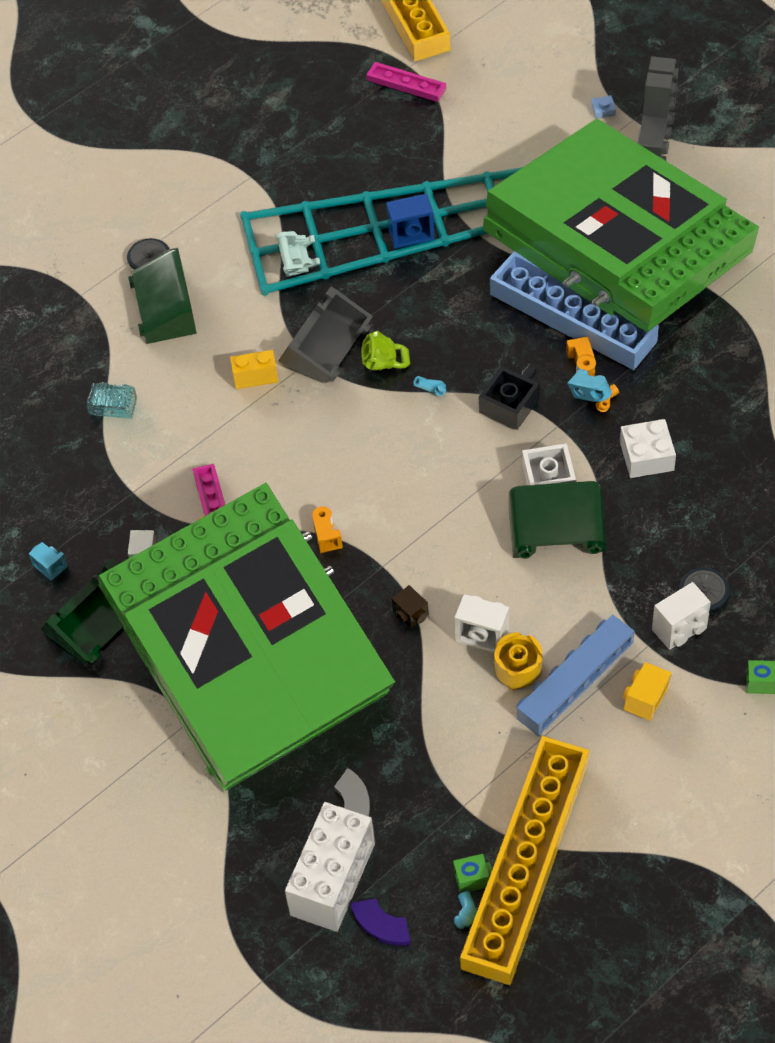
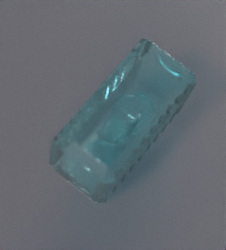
M92 383L86 404L89 415L132 419L137 401L135 387L126 384L117 386L109 385L108 383Z

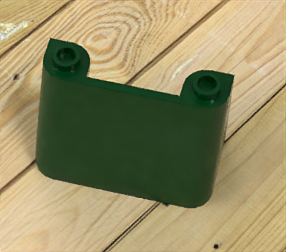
M178 248L169 249L131 271L132 276H128L131 289L135 288L142 323L138 324L140 336H145L146 344L197 334Z
M583 481L516 486L509 491V519L513 558H530L535 554L537 546L582 544L583 550L590 554L605 552L602 492L598 482Z
M113 559L103 566L104 569L96 574L56 614L54 613L41 628L49 638L84 664L87 662L92 664L101 655L99 650L123 627L99 587V575L118 565Z

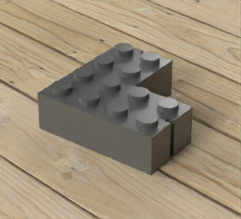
M651 56L645 85L644 111L638 144L666 161L667 156H664V154H668L669 141L667 139H671L672 127L669 126L674 124L675 112H672V110H675L676 98H673V95L676 96L678 83H674V80H678L679 68H675L676 59Z

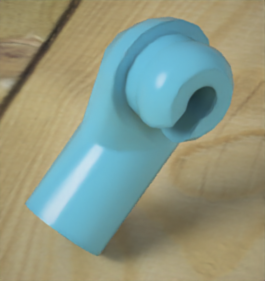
M420 376L414 379V386L435 393L437 396H443L446 393V385L441 380H431Z
M469 891L463 892L458 896L462 909L459 915L455 916L454 923L460 929L465 928V926L469 927L477 913V908Z

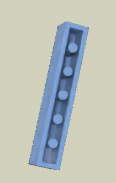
M613 614L607 620H602L597 626L596 631L592 635H587L582 640L579 648L575 651H570L565 661L560 666H555L544 682H538L533 692L518 702L516 706L517 720L539 737L634 643L635 631Z

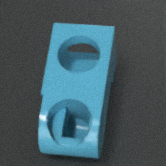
M579 369L567 383L574 398L601 402L607 400L612 394L604 376H590L587 370Z

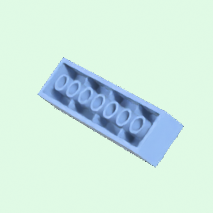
M515 251L490 278V295L573 339L588 337L592 349L632 370H635L657 343L659 325L645 332L618 313L613 316L609 315Z

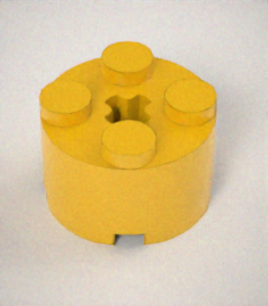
M520 632L509 633L498 641L495 648V674L509 689L517 690L528 687L541 677L542 647L538 640L529 634L525 636L521 635Z

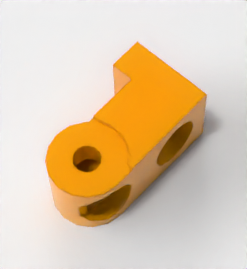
M583 337L567 340L566 353L568 359H575L577 365L576 373L579 369L587 370L590 376H595L596 361L589 338Z
M325 506L317 507L312 513L320 553L343 548L340 530H333L331 510Z

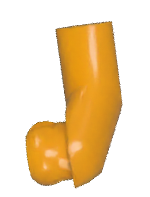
M615 384L609 386L612 394L607 400L596 402L595 406L599 411H607L610 407V399L619 394Z

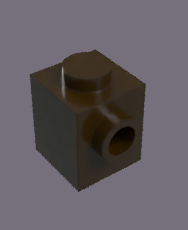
M410 585L392 598V608L397 619L401 623H406L410 628L424 622L429 615L428 602Z

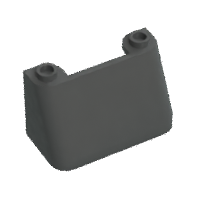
M331 286L283 352L278 362L327 383L329 380L333 382L340 373L338 370L339 364L360 334L365 336L372 326L369 322L373 316Z

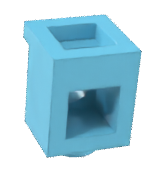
M43 542L36 545L29 553L32 565L51 581L68 567L65 555L62 552L58 553L54 547H48Z

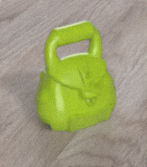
M379 331L369 333L363 340L361 348L362 362L369 370H383L392 367L402 369L410 365L409 349L404 345L394 343L391 338H387ZM396 350H400L401 363L396 361Z

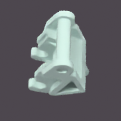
M295 231L280 232L275 235L279 243L284 264L283 270L286 273V277L309 272L308 268L321 264L319 257L309 258L306 249L308 245L315 242L314 235L309 237L305 235L300 236Z

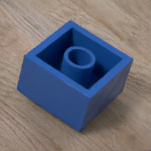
M427 194L386 202L388 231L394 249L435 240L434 214Z

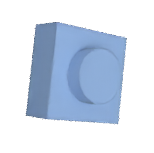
M612 96L592 98V107L596 118L616 115Z

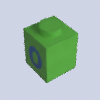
M748 660L746 670L747 693L775 694V661Z
M483 854L453 861L454 873L460 894L466 891L471 892L486 888L492 873V867L490 862L485 863Z

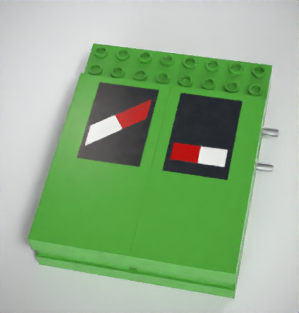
M596 118L488 190L486 199L488 214L484 217L482 230L563 283L564 286L569 287L590 301L595 307H599L611 316L618 313L645 332H648L750 255L754 249L759 226L727 207V199Z
M267 482L99 575L100 589L205 762L207 773L209 776L213 775L223 793L389 693V688L395 683L388 669L329 578L334 573V570L331 566L324 569L308 545L307 541L312 539V535L308 531L304 534L300 532L293 519L290 520Z

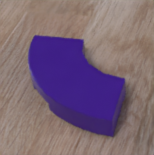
M377 899L351 903L355 919L365 932L386 944L411 945L406 917H394L386 914L379 907Z

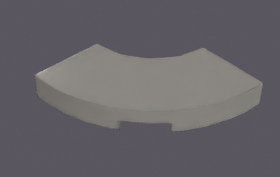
M347 768L334 786V790L342 797L344 809L369 817L370 802L367 789L358 775Z

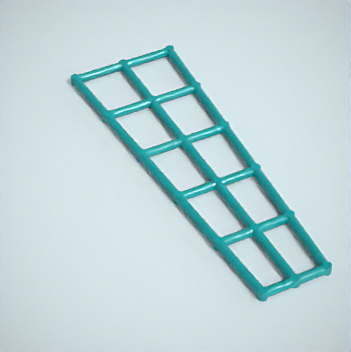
M521 168L496 172L486 171L478 175L435 182L425 181L423 184L374 192L364 191L362 194L313 202L303 201L300 204L258 211H242L240 217L261 294L267 296L271 292L319 279H328L330 276L381 262L387 263L392 259L440 246L446 247L454 242L487 234V232L482 230L483 226L447 236L441 218L442 216L486 207V199L438 209L432 190L484 182L488 191L494 187L492 180L508 178ZM424 192L428 195L433 209L434 223L439 238L388 252L381 232L382 229L388 228V220L378 222L372 200ZM364 202L370 224L318 235L311 210ZM303 212L309 235H314L315 242L310 245H313L316 258L319 257L321 264L318 265L320 271L267 285L260 256L280 252L279 243L257 248L250 220ZM373 232L379 249V255L331 268L327 267L321 246L322 242Z

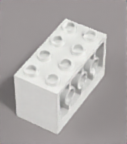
M324 802L285 889L290 916L338 932L375 845L371 817Z

